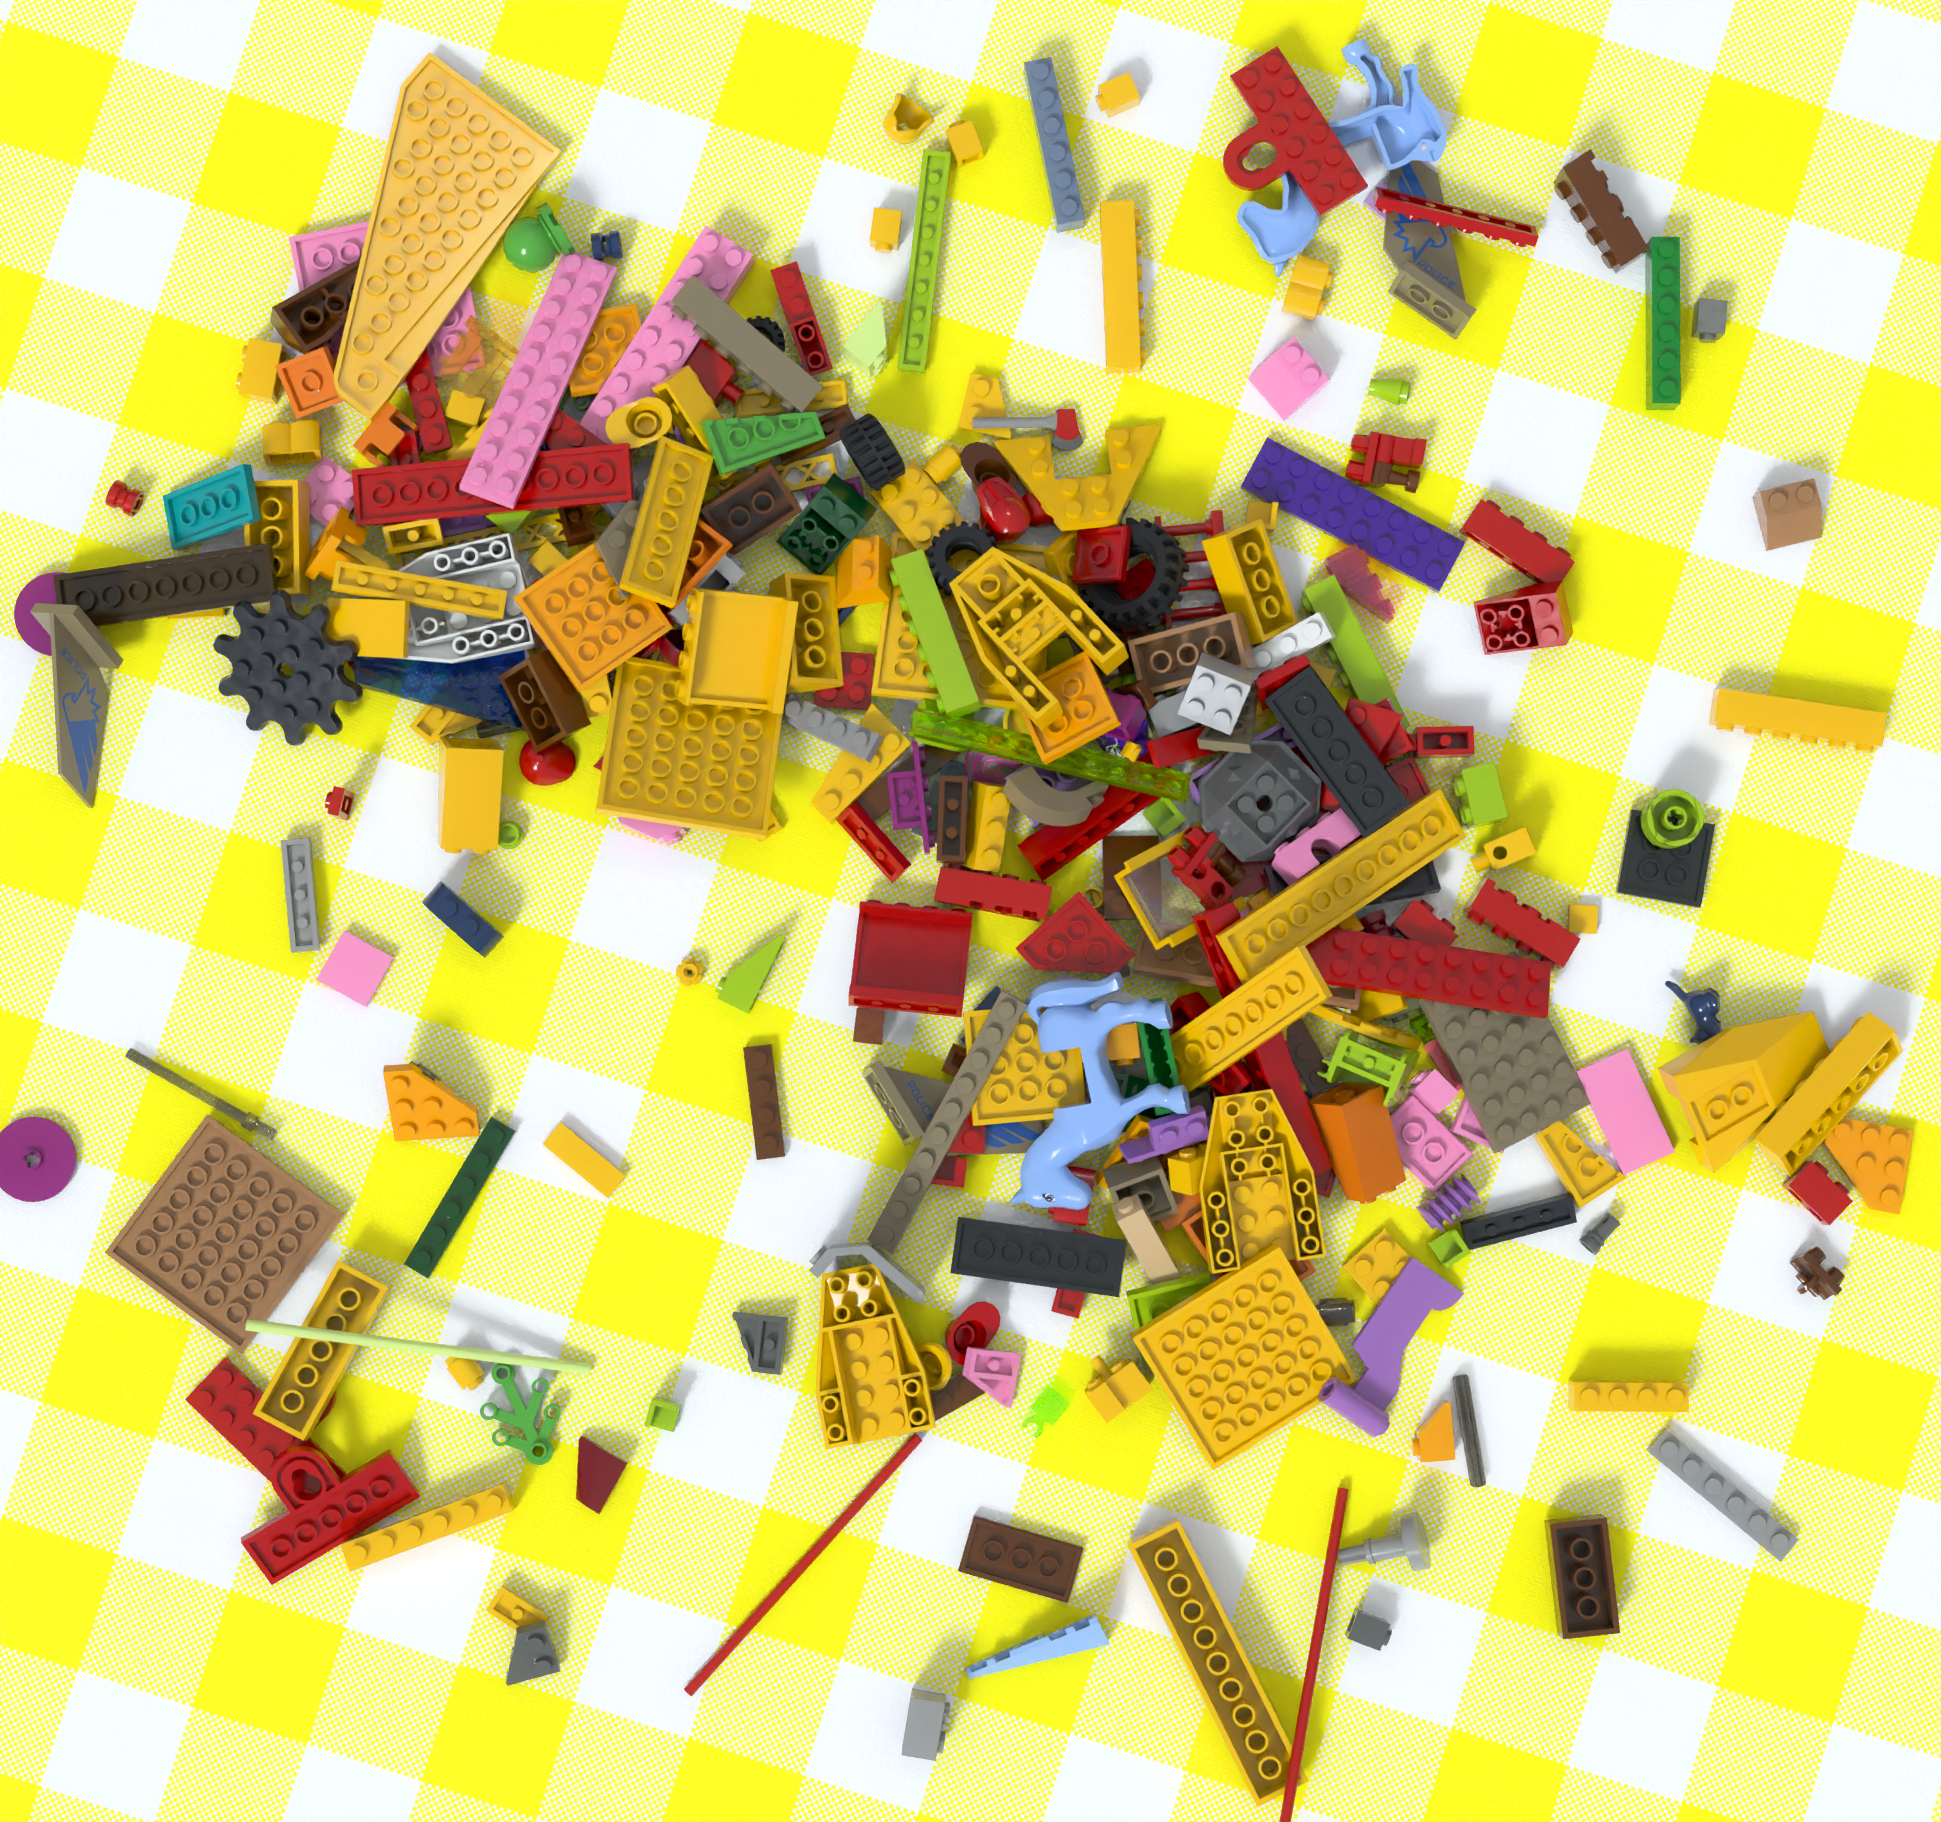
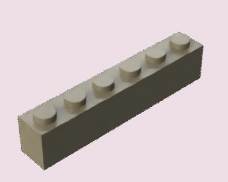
M694 275L691 276L669 303L672 307L671 312L679 320L684 322L687 319L695 326L692 330L703 340L709 338L715 343L714 349L726 359L730 356L738 363L736 368L747 377L752 375L760 382L758 387L769 396L772 394L777 396L781 400L780 406L788 413H802L823 388L820 383Z

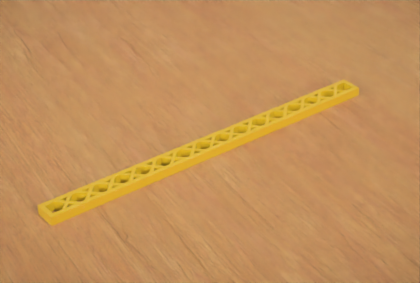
M833 453L795 461L786 466H783V464L775 466L779 473L782 472L781 476L792 492L824 484L831 477L820 478L813 474L818 464L829 462L831 474L835 473L837 475ZM797 469L805 474L800 483L792 484L785 479L790 470ZM753 471L731 475L715 483L708 480L705 493L711 487L723 491ZM703 498L702 503H705L708 500ZM600 504L588 506V513L591 514L589 516L590 521L594 527L593 532L598 531L602 534L608 525L600 526L594 522V519L599 512L604 510L600 507ZM559 513L533 518L521 529L529 532L530 536L523 544L516 542L518 552L539 548L545 540L552 545L566 542L565 534L561 535L563 532L562 523L557 522L561 520ZM551 523L558 527L553 537L546 538L539 534L544 524ZM497 526L443 538V545L395 553L398 570L405 566L402 555L415 553L420 557L423 555L420 551L426 550L425 553L437 547L448 548L449 546L447 545L453 544V546L461 545L464 541L473 542L478 538L486 539L491 535L498 536L505 532Z

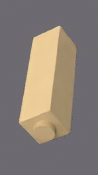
M1138 1194L1123 1198L1118 1203L1112 1205L1117 1223L1151 1283L1157 1284L1182 1278L1178 1265Z

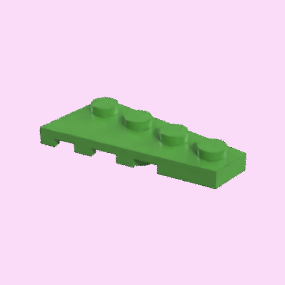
M816 411L776 416H754L751 418L702 420L700 422L720 476L825 439Z

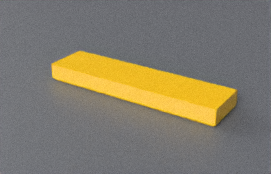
M846 379L819 381L818 383L823 388L803 412L836 410L847 404L849 406ZM760 388L742 389L745 391V394L739 404L736 405L737 418L789 414L780 406L781 400L774 394L769 396Z

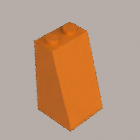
M1342 1082L1309 1099V1108L1319 1126V1135L1329 1153V1162L1346 1199L1359 1201L1360 1204H1369L1376 1201L1377 1196L1396 1190V1186L1405 1182L1406 1177L1388 1107L1383 1106L1385 1095L1382 1085Z

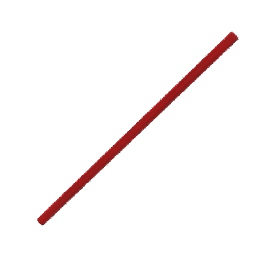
M914 1433L686 1685L684 1688L686 1693L693 1696L917 1448L923 1441L917 1434Z
M1345 1488L1337 1489L1279 1822H1291L1349 1493V1489Z

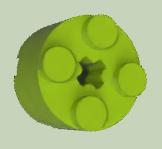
M1680 789L1666 790L1652 797L1644 805L1641 814V827L1649 842L1666 849L1677 848L1690 843L1699 834L1704 824V811L1700 802L1686 791ZM1670 815L1672 817L1676 816L1677 822H1668L1667 817Z

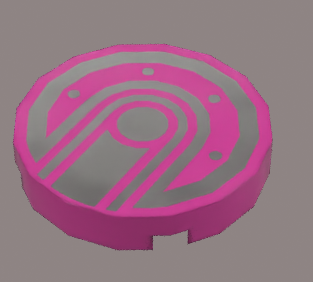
M999 738L983 739L982 742L971 746L965 756L964 771L971 784H973V781L1005 786V777L1020 769V758L1017 752L1008 742Z

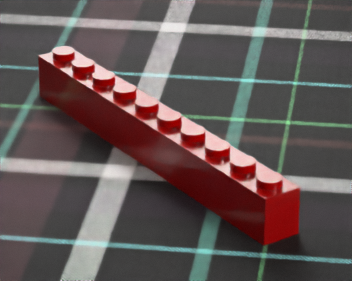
M1234 902L1220 903L1192 915L1222 999L1242 986L1239 977L1216 938L1217 934L1241 919L1240 912L1235 907ZM1279 1032L1244 1056L1256 1091L1273 1090L1314 1171L1315 1177L1332 1168L1329 1162V1153L1319 1135V1126L1309 1108V1099L1302 1089L1299 1072L1294 1067L1290 1056L1289 1045L1284 1040L1282 1032Z

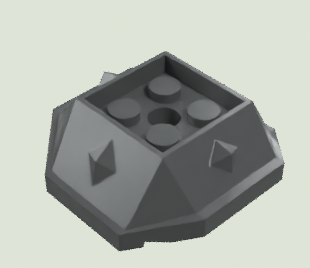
M1253 740L1251 754L1226 751L1198 780L1200 822L1210 832H1214L1218 836V840L1224 843L1225 847L1241 862L1274 860L1276 856L1274 852L1280 845L1285 842L1292 843L1296 840V836L1306 827L1310 828L1319 819L1322 780L1283 741ZM1262 795H1267V805L1262 809H1258L1256 805L1257 799Z

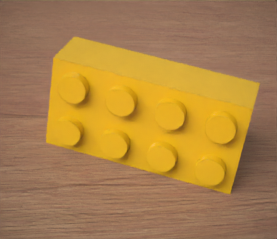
M301 480L254 481L261 520L244 526L245 546L271 543L278 589L285 590L290 596H311V578L304 575L310 557L309 483Z
M1262 518L1238 524L1201 541L1227 614L1234 612L1244 614L1251 645L1264 642L1298 624Z

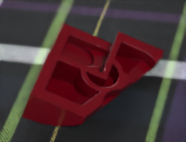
M581 1435L578 1443L576 1499L600 1514L628 1462Z

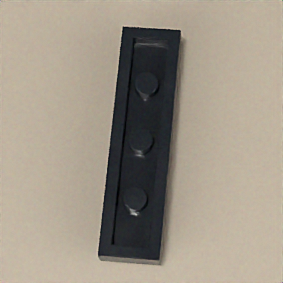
M1570 1193L1462 1220L1460 1221L1464 1243L1469 1250L1573 1224L1577 1222L1572 1196Z

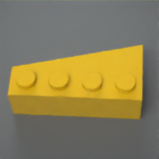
M873 703L859 723L860 726L884 738L871 763L842 751L811 801L812 806L831 825L912 747V743Z

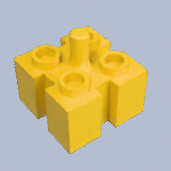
M1097 1355L1090 1362L1099 1375L1086 1383L1088 1389L1084 1392L1104 1421L1108 1423L1153 1388L1130 1357L1127 1360L1121 1357L1108 1367L1100 1355Z

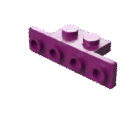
M913 740L912 749L915 770L887 773L893 830L921 827L924 855H930V848L935 847L933 830L928 831L927 820L932 819L930 802H924L923 792L929 791L927 774L921 775L920 764L926 763L924 746L918 747V742Z

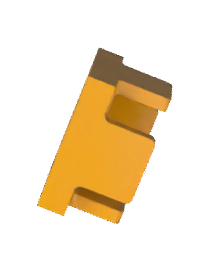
M340 506L312 547L304 573L305 576L314 580L319 574L333 582L336 560L354 563L353 557L340 551L337 547L343 538L361 548L368 531L362 526H355V522L349 519V510Z

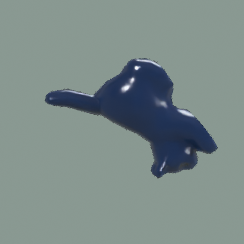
M1672 981L1665 982L1666 987L1673 991L1685 1004L1687 1011L1696 1024L1694 1036L1690 1039V1043L1699 1045L1722 1032L1721 1022L1716 1018V1014L1720 1011V996L1716 990L1707 988L1686 993L1678 984Z

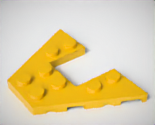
M1161 424L1106 429L1105 438L1110 474L1055 479L1050 435L994 441V448L1008 462L1009 467L1014 473L1020 477V482L1029 493H1033L1039 500L1041 507L1047 515L1053 517L1054 523L1061 531L1118 526L1122 518V512L1131 499V493L1135 484H1138L1144 471V465L1152 454V448L1158 436L1161 435Z

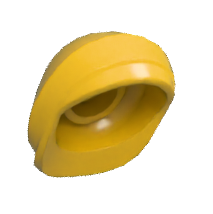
M923 1342L915 1345L926 1370L929 1390L935 1391L944 1388L952 1372V1360L948 1351L940 1344L934 1342Z

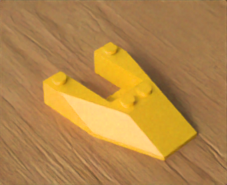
M994 547L990 548L949 583L983 664L1041 731L1061 716L1063 710L1059 701L1025 664L1057 636L1066 631L1106 675H1109L1129 657L1125 645L1068 585Z

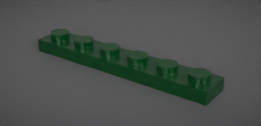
M494 1117L489 1119L404 1265L428 1279L431 1277L517 1132L516 1130Z

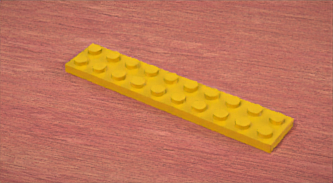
M1434 789L1366 838L1362 837L1217 934L1216 938L1242 985H1244L1296 947L1306 946L1456 845L1466 838V835L1441 789Z

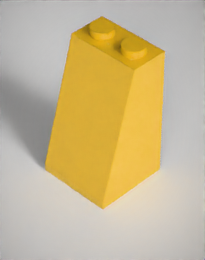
M439 737L437 843L447 853H461L462 849H473V853L489 854L490 850H498L504 750L495 739Z

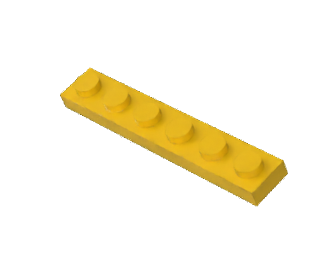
M336 560L331 590L382 600L410 601V605L500 621L503 620L507 591L338 560Z

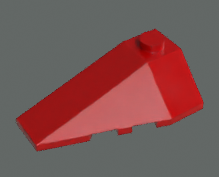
M1199 991L1179 996L1170 1006L1173 1026L1168 1029L1169 1035H1173L1211 1008ZM1240 1059L1207 1083L1227 1096L1241 1094L1252 1080Z

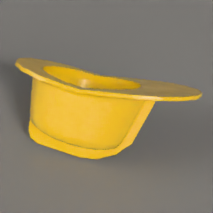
M655 397L642 398L613 411L606 421L607 437L613 444L629 443L631 449L653 443L660 439L661 436H664L670 429L672 423L671 410L664 401Z

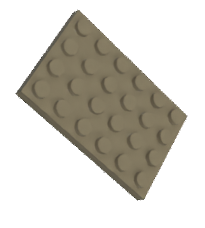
M1516 951L1507 954L1509 956L1518 957ZM1423 999L1418 1000L1493 1153H1498L1591 1104L1548 1016L1543 1019Z

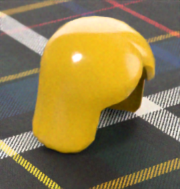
M897 93L893 105L885 116L883 128L887 136L895 142L903 145L910 144L916 141L923 131L934 122V117L905 95ZM905 123L909 129L903 130L898 125Z

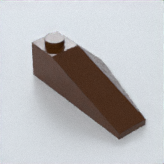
M360 259L272 307L270 322L287 345L305 355L328 342L344 324L349 311Z

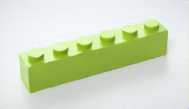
M923 548L891 559L893 569L888 570L893 586L899 585L902 594L897 597L902 611L908 610L911 620L907 621L911 636H917L920 645L916 646L920 661L921 663L927 661L930 671L925 672L930 688L936 687L939 696L935 697L939 713L945 712L949 721L980 710L977 694Z
M1335 575L1305 588L1301 593L1303 598L1300 599L1307 614L1311 612L1312 615L1323 612L1337 637L1326 643L1328 648L1325 651L1332 664L1337 663L1341 671L1338 677L1342 686L1345 689L1349 688L1355 699L1371 704H1376L1389 697L1395 710L1404 713ZM1404 715L1401 721L1407 729L1410 724Z

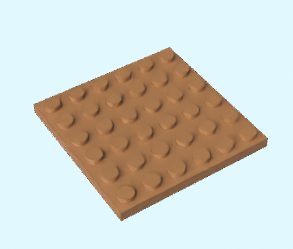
M206 1115L105 1253L232 1348L243 1354L259 1333L245 1330L247 1319L269 1320L345 1217V1214L211 1115Z

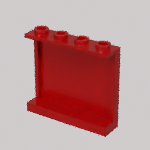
M879 900L860 901L848 1006L962 1018L973 913L960 908L941 910L931 905L913 907L902 902L893 905L884 904Z

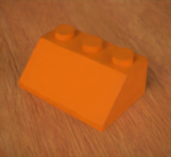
M699 518L677 601L673 608L668 607L669 609L676 608L691 592L692 587H695L733 546L730 541Z

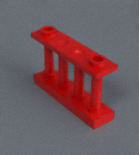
M1222 510L1211 511L1209 519H1205V522L1162 526L1161 516H1155L1153 521L1173 537L1205 533L1206 536L1212 537L1224 531ZM1205 550L1186 552L1187 557L1182 559L1185 563L1208 561ZM1211 575V578L1188 580V586L1181 587L1179 592L1212 589V592L1217 591L1218 602H1214L1213 606L1172 609L1174 612L1170 616L1166 613L1160 616L1162 623L1159 625H1164L1167 631L1172 629V621L1226 615L1227 612L1214 575Z

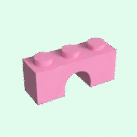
M1341 808L1333 814L1327 812L1317 821L1316 826L1311 829L1306 827L1296 836V840L1292 843L1285 842L1280 845L1274 852L1276 856L1272 862V867L1290 886L1319 867L1320 863L1313 856L1311 850L1324 849L1334 857L1358 841L1362 834Z

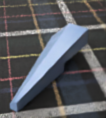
M1096 1613L1046 1636L1040 1633L965 1667V1672L968 1678L972 1679L1110 1644Z

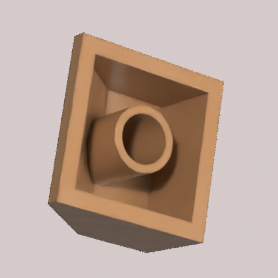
M1815 478L1763 490L1752 497L1766 551L1822 537V507Z

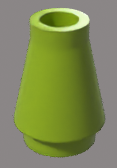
M1371 378L1368 395L1378 397L1397 406H1400V404L1407 405L1411 382H1406L1404 378Z

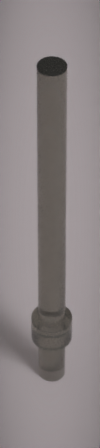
M133 1048L127 1051L125 1055L127 1059L241 1123V1127L252 1132L254 1130L270 1140H273L277 1135L278 1131L260 1121L259 1116L240 1110Z

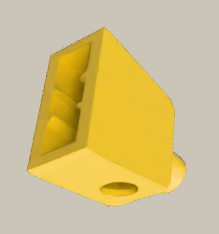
M1523 827L1484 844L1485 851L1471 856L1470 860L1476 873L1491 866L1496 871L1534 855L1536 851L1526 828ZM1504 847L1507 850V856L1500 859L1495 858L1494 850Z

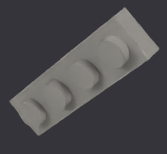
M791 693L784 704L781 722L871 763L884 739L881 735Z
M311 838L281 840L291 953L321 950Z

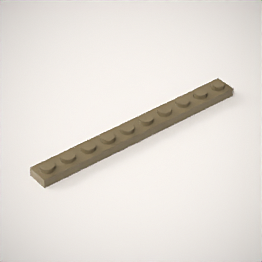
M1004 990L999 994L867 1239L868 1241L891 1254L896 1251L1028 1006L1026 1002Z

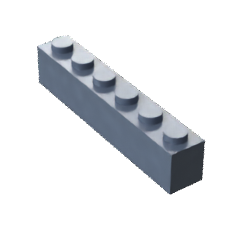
M1052 57L1024 62L1023 73L1056 232L1060 233L1084 228L1085 216Z

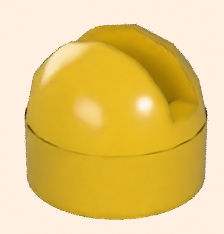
M1087 887L1082 892V895L1089 902L1087 894L1091 893L1093 907L1098 909L1103 903V893L1097 887Z

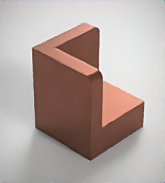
M857 1008L853 1042L882 1045L885 1012L883 1010Z

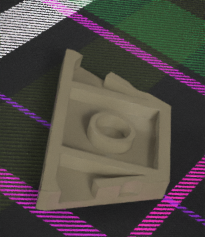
M628 500L594 543L599 556L605 562V568L609 577L613 576L619 592H617L618 596L622 600L630 594V592L620 589L619 585L641 502Z

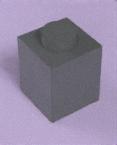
M1355 1608L1345 1636L1352 1641L1380 1651L1382 1645L1387 1646L1392 1630L1389 1629L1390 1623L1387 1620Z

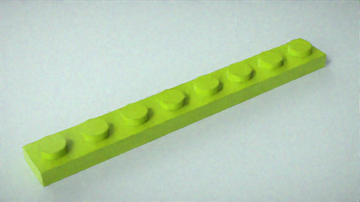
M923 149L897 371L925 374L951 152Z

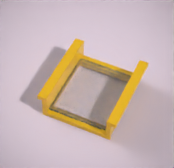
M1200 822L1195 824L1205 832ZM1184 831L1124 862L1126 868L1114 876L1156 950L1169 943L1173 948L1198 934L1192 915L1206 910L1199 903L1200 899L1196 894L1186 887L1179 877H1175L1170 872L1174 866L1166 857L1169 851L1176 845H1181L1185 850L1190 846L1182 838ZM1242 896L1232 901L1238 910L1248 906Z

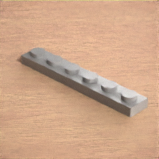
M1663 1429L1646 1450L1778 1561L1781 1562L1798 1542L1799 1539L1668 1430Z

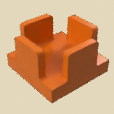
M328 346L275 365L297 419L343 402L336 392L333 380L337 358H332Z
M387 402L376 418L353 444V447L371 464H374L376 467H384L386 465L379 461L377 456L382 454L391 461L390 454L405 437V433L400 427L404 424L417 434H419V427L391 403Z

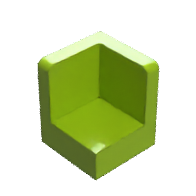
M1166 794L1143 811V816L1162 840L1186 821Z
M1449 1228L1427 1243L1444 1268H1449L1471 1253L1454 1228Z
M654 1396L651 1400L644 1426L649 1428L653 1426L674 1432L682 1404Z

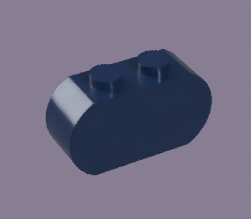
M442 881L422 901L435 916L484 958L504 938V935Z

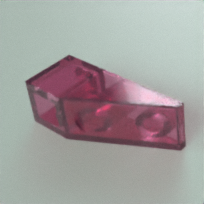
M1353 544L1327 557L1323 564L1330 576L1335 575L1343 593L1386 624L1391 623L1394 619L1392 614L1395 613V609L1389 598L1384 599L1380 591L1382 584L1377 574H1371L1367 566L1370 561L1363 548L1359 549L1357 544Z

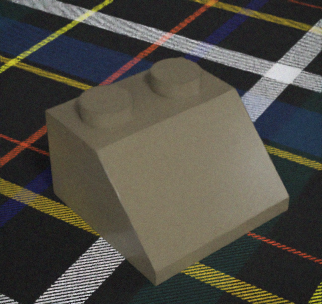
M1158 1155L1131 1164L1124 1161L1102 1170L1114 1204L1123 1198L1138 1194L1153 1222L1179 1212Z

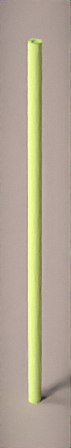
M247 1319L245 1328L246 1331L581 1374H590L591 1363L252 1319Z

